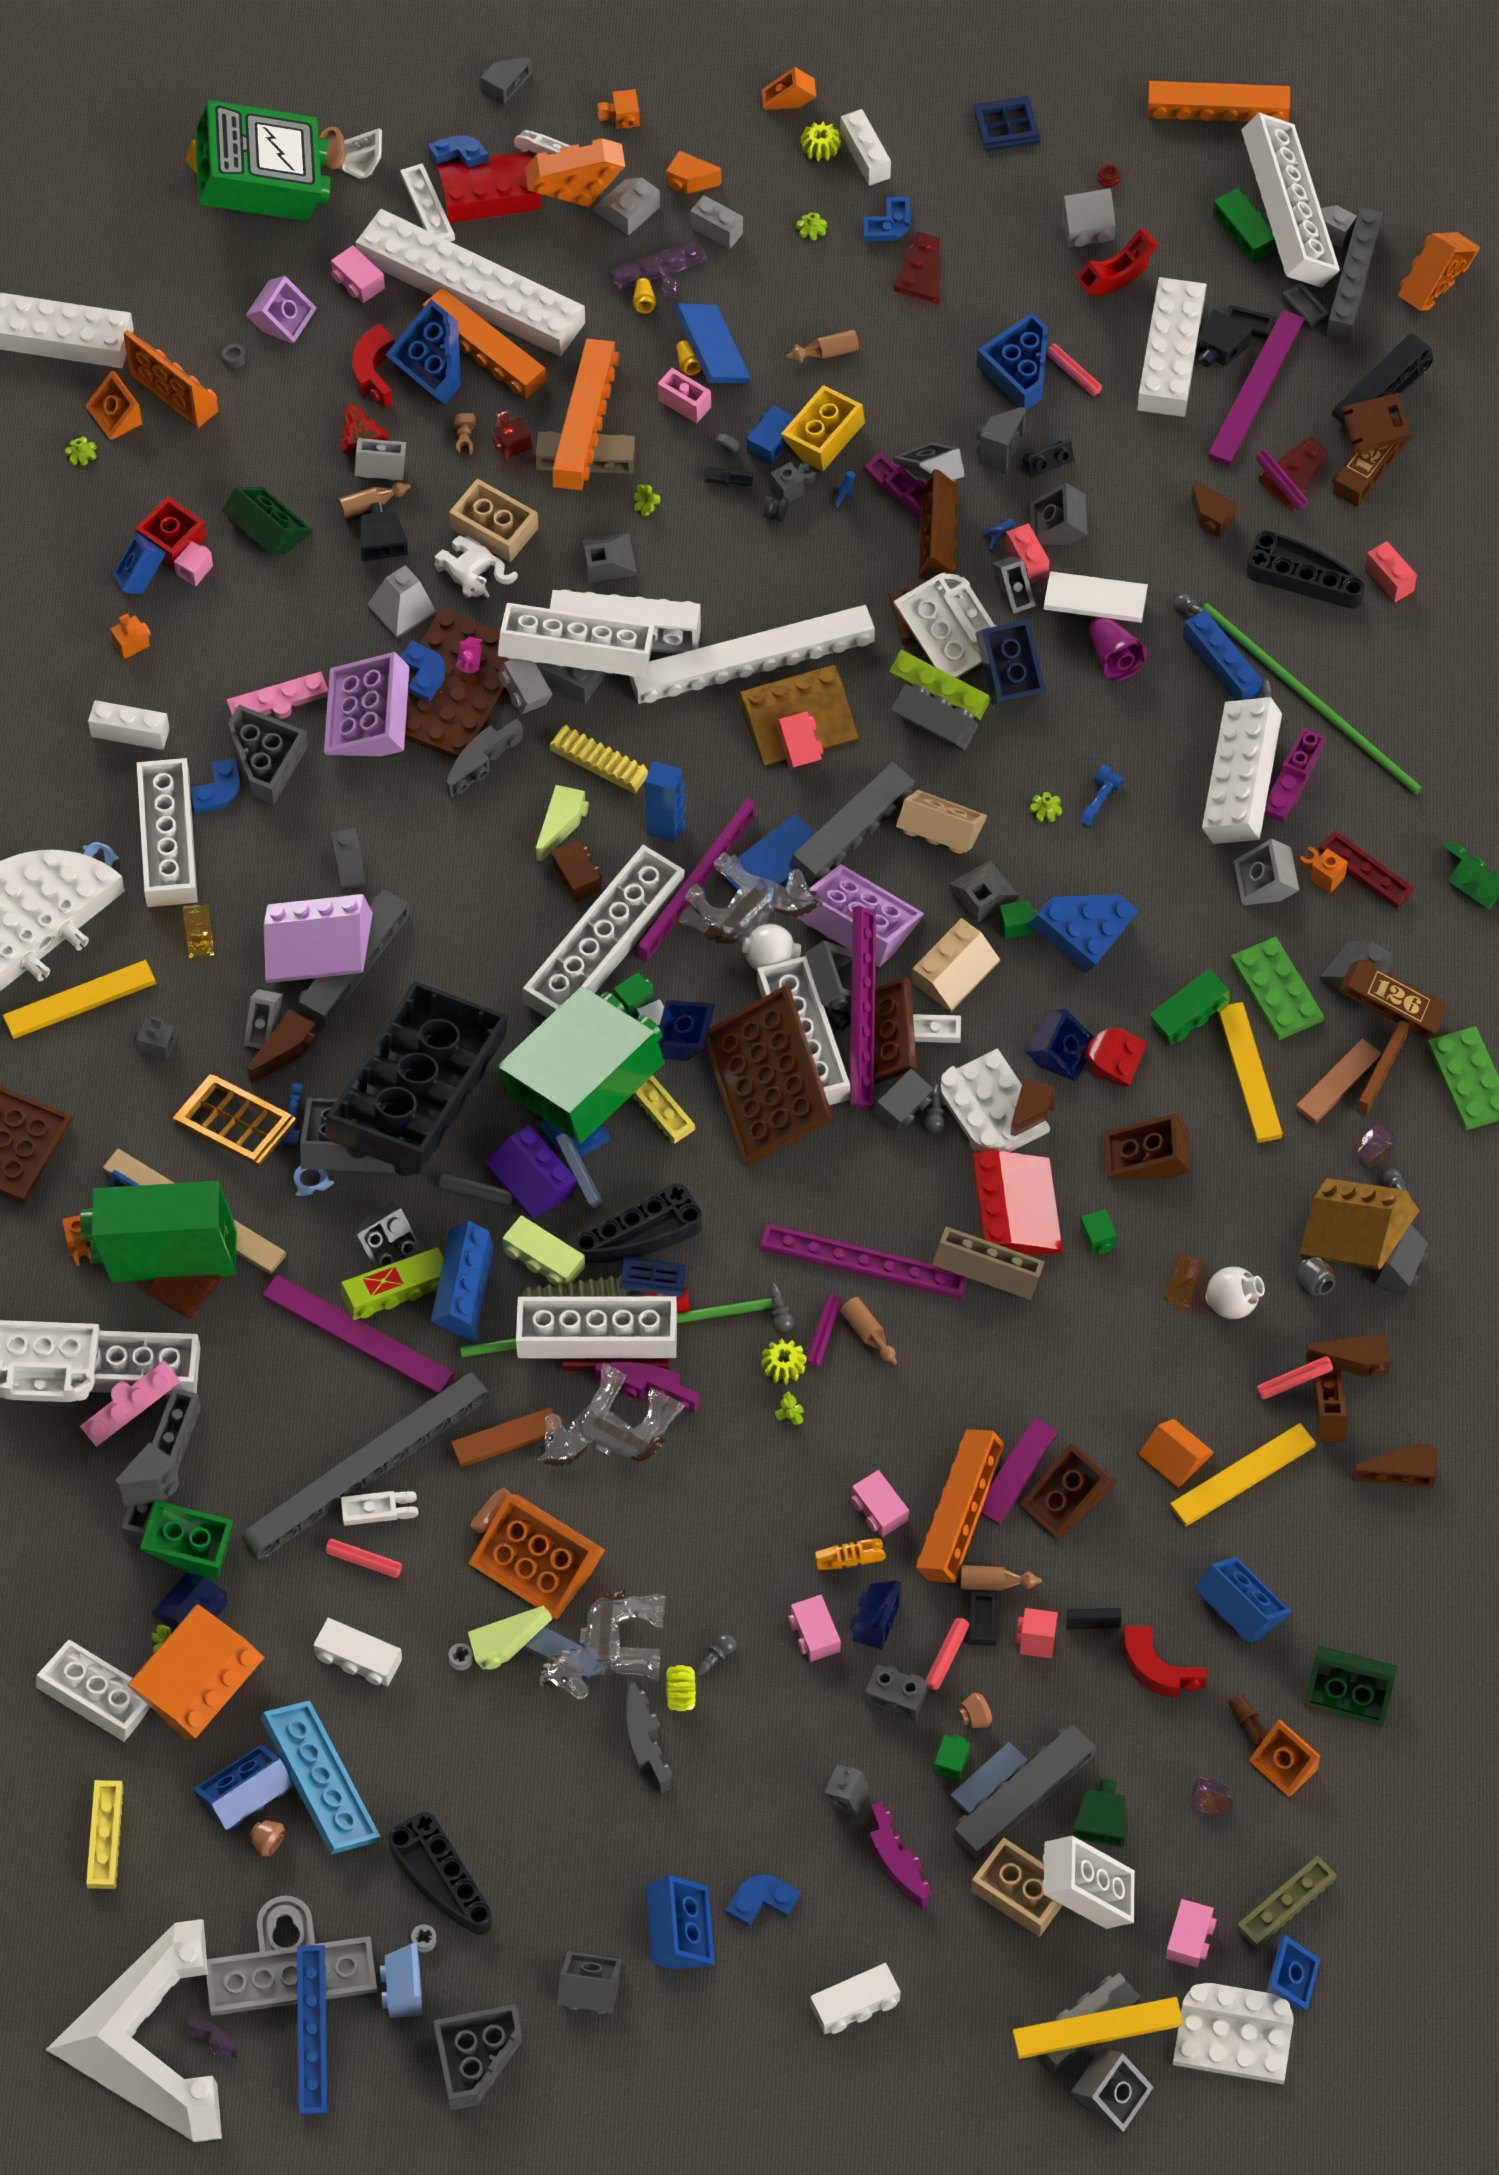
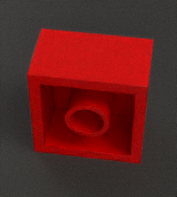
M168 496L135 528L136 533L141 534L166 552L162 562L174 570V561L191 541L200 545L207 538L204 521Z

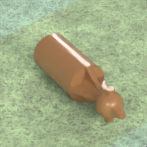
M854 329L816 338L804 349L795 344L792 352L787 354V358L794 359L800 364L803 363L805 356L825 359L859 351L858 338Z
M400 482L395 483L392 488L374 486L339 498V508L346 520L369 512L370 506L375 503L384 505L393 496L402 497L411 486L410 484H402Z
M859 1297L847 1301L840 1309L841 1314L865 1344L880 1350L881 1359L895 1365L897 1363L896 1353L893 1347L886 1346L882 1326Z
M961 1566V1589L1004 1591L1006 1588L1019 1584L1026 1589H1030L1036 1584L1042 1583L1041 1578L1035 1577L1029 1571L1019 1576L1005 1570V1567Z

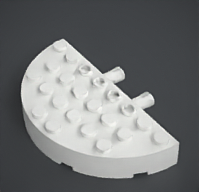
M64 850L26 852L0 861V991L26 970L34 975L38 981L44 980L41 975L47 978L50 974V969L40 959L65 939L78 951L82 949L80 943L85 947L89 939L78 929L125 892L122 876L113 868L97 859Z

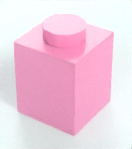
M191 541L174 561L176 575L197 586L213 567L210 550L203 545L199 546Z

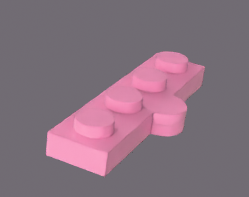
M317 672L226 700L231 716H233L237 707L242 705L264 715L273 713L276 718L284 719L290 716L292 712L291 705L299 706L328 697V688L322 672Z
M164 1360L132 1386L126 1382L117 1383L111 1391L113 1401L81 1424L80 1427L97 1447L181 1381Z

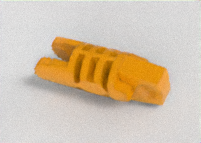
M873 1538L857 1541V1544L853 1542L845 1543L841 1547L834 1545L833 1547L815 1552L818 1570L842 1569V1566L849 1568L850 1566H857L858 1563L865 1565L883 1561L886 1555L884 1550L881 1549L883 1548L882 1540Z

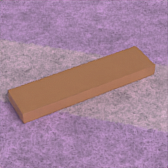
M1361 1039L1296 1105V1110L1316 1125L1380 1060L1382 1053L1364 1039Z

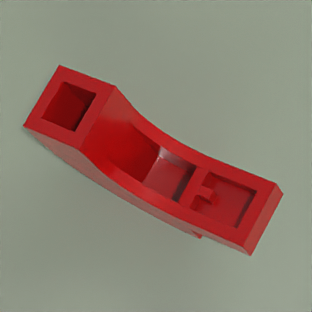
M1139 228L1117 255L1102 262L1088 261L1075 279L1088 295L1098 296L1111 293L1138 277L1150 264L1147 259L1159 245L1146 229Z
M378 324L367 331L356 344L352 358L355 385L361 396L365 397L370 394L375 402L379 401L386 408L393 404L392 390L375 372V369L383 360L388 358L386 354L395 343L394 338L381 324Z
M1125 1626L1123 1636L1125 1660L1134 1677L1142 1685L1155 1693L1176 1698L1179 1696L1180 1688L1196 1691L1206 1687L1207 1668L1171 1666L1163 1662L1156 1655L1152 1645V1626Z

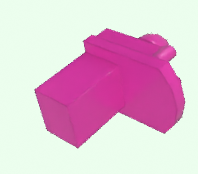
M468 637L465 641H460L456 666L461 671L474 673L479 670L483 639Z

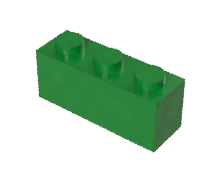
M1238 188L1214 200L1213 216L1252 264L1276 252L1277 244L1272 234V228L1265 222L1261 212L1254 209L1250 199L1243 195Z
M1209 969L1150 1013L1151 1024L1170 1046L1176 1041L1181 1042L1188 1036L1189 1031L1196 1026L1201 1027L1208 1021L1209 1016L1216 1011L1224 1010L1228 1006L1230 1001L1229 990Z

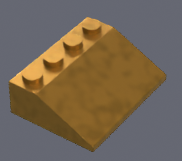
M835 665L740 692V708L764 768L787 761L775 721L806 711L815 720V738L820 740L823 751L859 741L846 694Z
M1327 1178L1313 1198L1299 1255L1303 1258L1319 1257L1328 1262L1380 1270L1418 1214L1419 1209L1406 1190Z

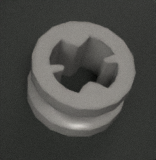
M458 1643L450 1648L448 1654L449 1663L452 1668L463 1671L472 1665L473 1653L467 1644ZM463 1652V1656L467 1654L465 1661L459 1662L457 1653Z
M426 1924L419 1925L412 1931V1943H417L419 1952L425 1953L433 1950L437 1939L436 1932L431 1926ZM429 1934V1942L421 1941L419 1943V1935L427 1936Z

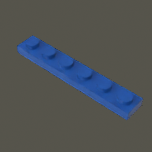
M325 1945L297 1946L299 2115L328 2114Z

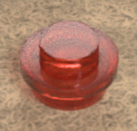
M1104 165L1097 173V181L1104 187H1113L1120 182V172L1114 165Z

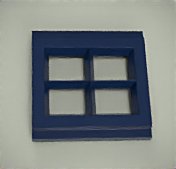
M1029 96L973 104L985 151L1040 143L1039 131ZM1024 110L1025 118L1008 120L1006 112ZM1002 113L1004 121L986 124L984 115ZM1027 123L1029 132L1012 134L1010 126ZM1006 128L1007 135L990 138L988 129Z
M624 1256L619 1289L682 1297L686 1264Z

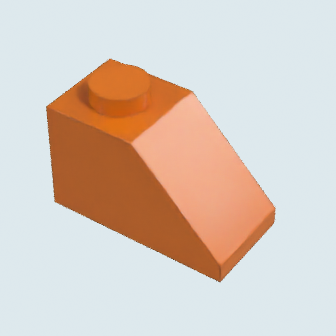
M796 67L762 89L763 108L766 110L801 108L816 97L815 78Z
M682 151L677 153L666 170V185L670 186L673 190L686 194L717 187L721 184L720 167Z

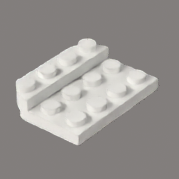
M941 573L894 601L897 610L934 667L955 678H959L982 664L975 633L997 625H994L971 589L970 583L964 577Z
M998 1048L957 1069L952 1066L942 1075L941 1102L943 1106L947 1105L970 1140V1147L976 1153L978 1151L1011 1152L1050 1132V1126L1044 1121L1017 1136L1010 1135L1011 1122L1022 1084Z
M0 1320V1398L53 1402L85 1400L95 1383L94 1372L100 1332L99 1324Z
M1214 1983L1192 1986L1182 2004L1183 2026L1178 2027L1173 2065L1284 2084L1293 2027V2013L1289 2002L1271 1993Z

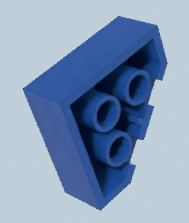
M431 299L387 352L386 356L446 405L461 386L458 321Z
M1033 312L977 350V368L1019 408L1023 407L1026 410L1042 400L1048 327Z
M1120 894L1052 897L1038 910L1028 924L1082 971L1087 973L1098 963L1138 913V910Z

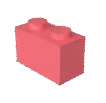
M1029 523L1007 531L1005 548L1010 557L1016 556L1024 561L1029 583L1047 578L1050 561Z
M1387 541L1367 553L1365 570L1394 603L1414 591L1417 574Z
M808 711L775 721L789 769L822 759L823 747L820 740L815 738L814 730H816V723L813 716H809Z
M1025 1608L1024 1617H1018L1015 1644H1021L1020 1654L1052 1659L1058 1612Z

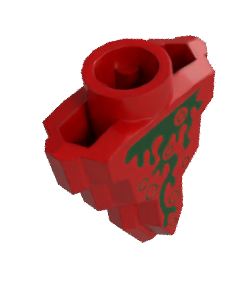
M355 404L346 406L344 415L346 426L342 430L344 438L340 441L343 454L349 456L356 455L358 438L389 440L384 428H378L375 421L367 419L364 411Z

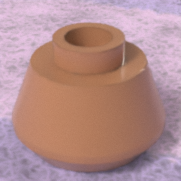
M974 1692L961 1703V1709L958 1710V1714L963 1725L968 1724L970 1728L989 1727L992 1722V1715L982 1694Z
M265 1820L263 1823H256L250 1833V1836L253 1837L251 1843L261 1856H271L277 1850L286 1832L283 1824Z

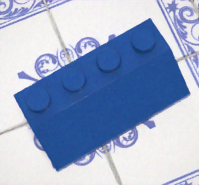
M470 1221L449 1230L431 1322L470 1342H474L476 1340L494 1247L490 1232Z

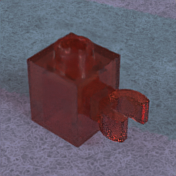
M505 410L497 413L496 416L499 420L497 421L498 426L495 427V438H493L496 450L498 452L501 451L505 459L532 449L531 433L522 418L519 417L510 421Z

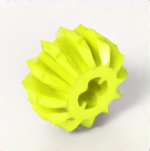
M824 121L821 125L813 122L812 127L806 126L801 136L803 153H807L809 159L816 157L818 162L821 158L828 161L830 156L836 157L837 150L841 146L838 130H834L833 124L825 126Z
M781 1338L779 1345L771 1341L769 1349L763 1351L762 1367L765 1368V1375L767 1377L773 1376L775 1383L783 1379V1382L787 1385L789 1378L797 1381L799 1374L804 1373L806 1356L802 1354L803 1348L801 1346L794 1347L795 1342L793 1339L788 1344H784L785 1341Z
M676 1665V1667L668 1668L666 1675V1700L670 1710H677L678 1712L694 1708L696 1684L695 1673L692 1667Z

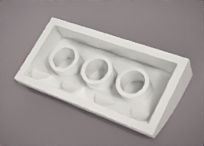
M1050 571L1044 610L1142 623L1148 584Z
M68 1640L37 1674V1689L123 1742L131 1735L150 1709V1706L127 1685L133 1678L71 1640Z

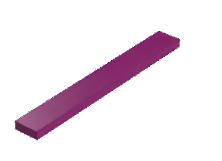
M1282 310L1208 453L1209 459L1231 466L1304 324V317Z
M746 799L638 944L639 959L645 962L649 960L755 817L754 801Z
M862 906L853 907L850 1105L870 1110L874 1106L876 912Z
M766 1224L760 1243V1250L960 1300H962L968 1280L965 1276L929 1263L771 1224Z
M276 1275L263 1293V1299L436 1395L444 1391L454 1377V1372L358 1319L353 1320L348 1313L279 1275Z

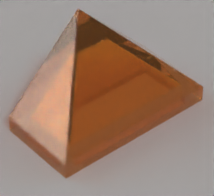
M1181 1253L1164 1295V1300L1189 1307L1206 1261Z

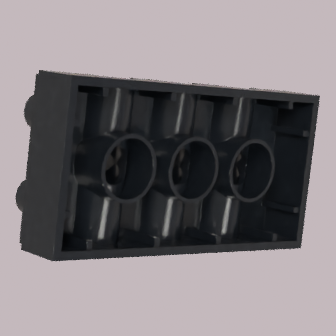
M413 981L327 1114L325 1137L331 1142L346 1147L347 1153L353 1158H364L368 1155L394 1165L395 1172L400 1176H411L414 1173L419 1175L433 1152H436L440 1147L447 1128L460 1115L467 1096L475 1085L481 1081L489 1061L493 1058L506 1037L508 1015Z

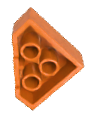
M601 138L592 140V145L580 147L579 144L560 148L559 153L547 155V152L538 153L525 167L527 188L532 192L589 207L625 168L622 144Z
M1458 232L1432 233V235L1425 239L1423 243L1424 249L1420 256H1417L1412 262V270L1409 276H1406L1400 283L1399 289L1401 290L1397 296L1420 311L1429 310L1435 304L1433 298L1444 294L1454 284L1455 280L1453 277L1458 276L1460 273L1463 274L1469 268L1480 246Z

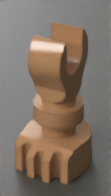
M460 413L454 416V427L457 429V436L459 437L456 443V451L459 456L462 446L469 447L470 455L473 453V444L469 439L471 430L476 426V417L473 413Z

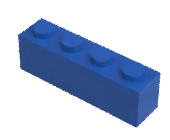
M1204 610L1186 620L1183 638L1235 701L1260 697L1262 678L1207 611Z
M655 761L652 762L645 780L646 834L675 842L678 833H683L686 825V820L683 819L686 807L683 806L686 794L682 793L685 786V780H682V769Z

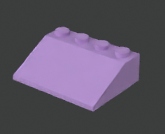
M396 652L330 668L324 753L326 755L386 756L404 751L409 666Z
M840 864L807 890L808 895L802 896L798 909L816 902L811 896V891H816V896L819 897V901L816 904L817 907L812 909L809 914L804 913L803 916L798 915L796 918L803 921L807 926L823 933L827 938L833 939L847 949L852 950L853 907L862 906L875 911V965L880 967L893 956L923 918L924 913Z
M364 895L268 904L264 921L266 982L272 983L363 973L373 915Z

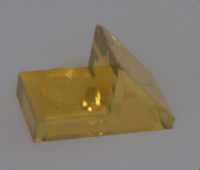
M209 905L183 906L189 957L214 955Z

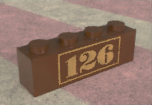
M1390 416L1394 427L1401 426L1399 420ZM1408 441L1361 453H1351L1346 460L1343 470L1339 469L1333 477V494L1358 507Z
M1359 959L1350 964L1339 989V992L1396 1023H1399L1401 1020L1409 1023L1408 1029L1424 1038L1436 1034L1447 1009L1446 1006L1440 1003L1441 1001L1438 998L1422 994L1416 986L1400 982L1394 974L1378 970L1368 960Z

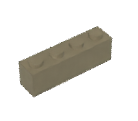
M553 431L538 432L536 448L537 470H553L562 433H555ZM598 433L597 448L593 447L592 449L594 450L593 464L588 465L590 466V472L633 474L635 436L624 434L603 435Z
M946 1226L932 1265L1031 1300L1045 1261Z

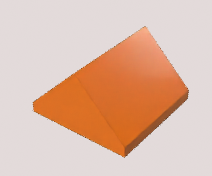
M111 371L85 406L107 437L113 440L142 425L138 402L116 372Z
M1175 1419L1157 1425L1138 1456L1179 1489L1214 1452Z
M1278 1720L1249 1759V1762L1290 1797L1317 1771L1320 1755L1285 1723Z

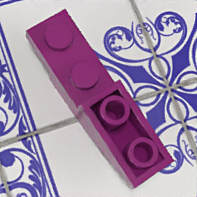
M1306 728L1302 729L1283 764L1282 772L1267 797L1264 815L1284 823L1290 810L1294 809L1326 741L1325 736Z
M610 1362L597 1364L595 1367V1380L601 1386L619 1390L627 1398H637L643 1401L646 1394L649 1393L654 1399L670 1402L677 1409L684 1412L688 1410L695 1414L699 1407V1393L681 1386L680 1374L653 1365L632 1362Z
M882 1802L872 1804L871 1817L876 1831L870 1832L869 1843L878 1863L890 1881L902 1894L920 1908H926L931 1892L927 1881L921 1880L919 1872L922 1871L918 1856H913L910 1848L903 1850L899 1835L893 1834L891 1826L894 1825L890 1810H885Z

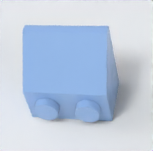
M412 1943L385 1955V1965L380 1966L381 1982H386L387 1992H382L383 2009H388L389 2018L423 2015L417 1943Z

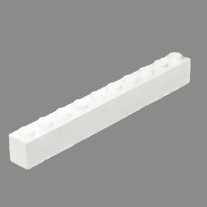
M866 605L653 660L648 664L646 678L630 676V682L638 704L651 703L657 699L668 696L674 697L686 691L700 690L705 686L723 684L728 680L740 677L746 678L758 672H768L777 667L795 665L800 661L818 659L830 653H841L849 648L866 646L874 642L875 628Z

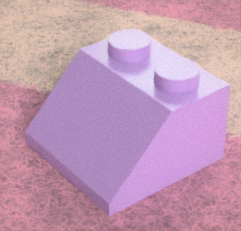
M282 276L267 282L246 316L262 332L292 344L296 341L317 307L286 276Z

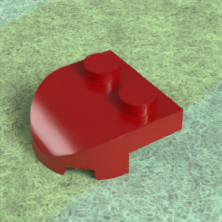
M1107 1029L1090 1040L1085 1050V1058H1088L1092 1067L1090 1071L1097 1078L1101 1079L1105 1076L1127 1088L1132 1082L1147 1042L1123 1029Z

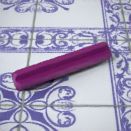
M1262 450L1256 455V461L1297 510H1301L1307 506V498L1268 451Z
M828 1295L807 1356L808 1365L819 1367L841 1303V1299L838 1296Z

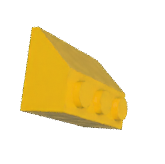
M823 385L781 433V437L803 462L824 471L864 425L863 405Z

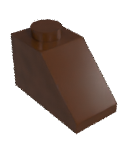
M1197 481L1193 483L1191 499L1198 525L1207 533H1213L1220 537L1235 518L1237 503Z
M1027 1079L1023 1080L1011 1122L1010 1135L1017 1136L1046 1121L1049 1111L1054 1112L1057 1096H1053V1085Z

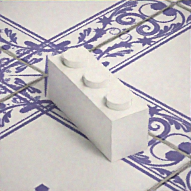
M860 109L841 116L840 134L868 185L890 179L891 160L864 111Z
M96 700L88 720L91 737L160 750L164 749L170 730L167 713Z
M327 1618L313 1645L315 1656L321 1662L339 1665L345 1672L351 1675L356 1673L362 1675L374 1685L383 1684L388 1687L402 1661L400 1648L330 1618Z
M884 1963L810 1996V2007L824 2035L829 2032L835 2034L844 2030L849 2023L856 2020L857 2022H863L878 2010L887 2011L895 2007L897 2002L900 2001V1990L887 1964Z

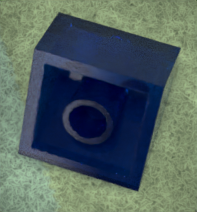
M666 1000L659 1025L662 1038L658 1041L663 1059L688 1061L703 1052L715 1008L714 1003Z
M1066 1009L1045 1011L1025 1053L1040 1068L1072 1081H1077L1088 1059L1085 1058L1086 1047L1094 1036Z
M185 1573L154 1609L152 1615L173 1630L178 1627L197 1604L217 1618L228 1605L226 1591L204 1576Z
M897 1580L870 1583L867 1592L862 1591L858 1606L861 1609L858 1615H853L849 1630H852V1641L883 1651L900 1606L902 1582Z

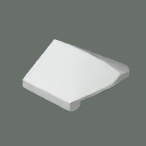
M380 128L344 140L346 158L344 164L339 168L341 171L359 179L367 178L372 174L381 158L382 130Z

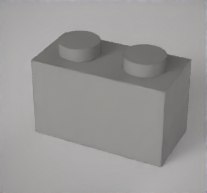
M705 195L702 196L690 211L691 229L728 249H731L743 234V216Z
M358 438L355 476L403 480L406 442Z
M511 659L504 662L498 672L499 681L508 690L513 706L518 708L521 715L548 703L552 692L535 662Z

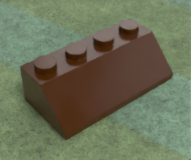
M937 469L933 470L922 489L918 578L927 580L941 573L955 574L957 560L953 559L958 544V539L954 537V531L958 526V516L955 515V508L959 504V494L956 493V483Z

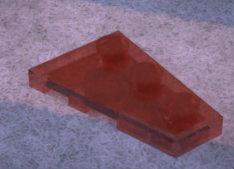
M917 231L894 285V292L939 304L940 238Z
M1310 435L1277 461V463L1302 494H1304L1308 483L1315 476L1327 457L1328 450ZM1265 471L1259 475L1258 481L1293 511L1294 505Z

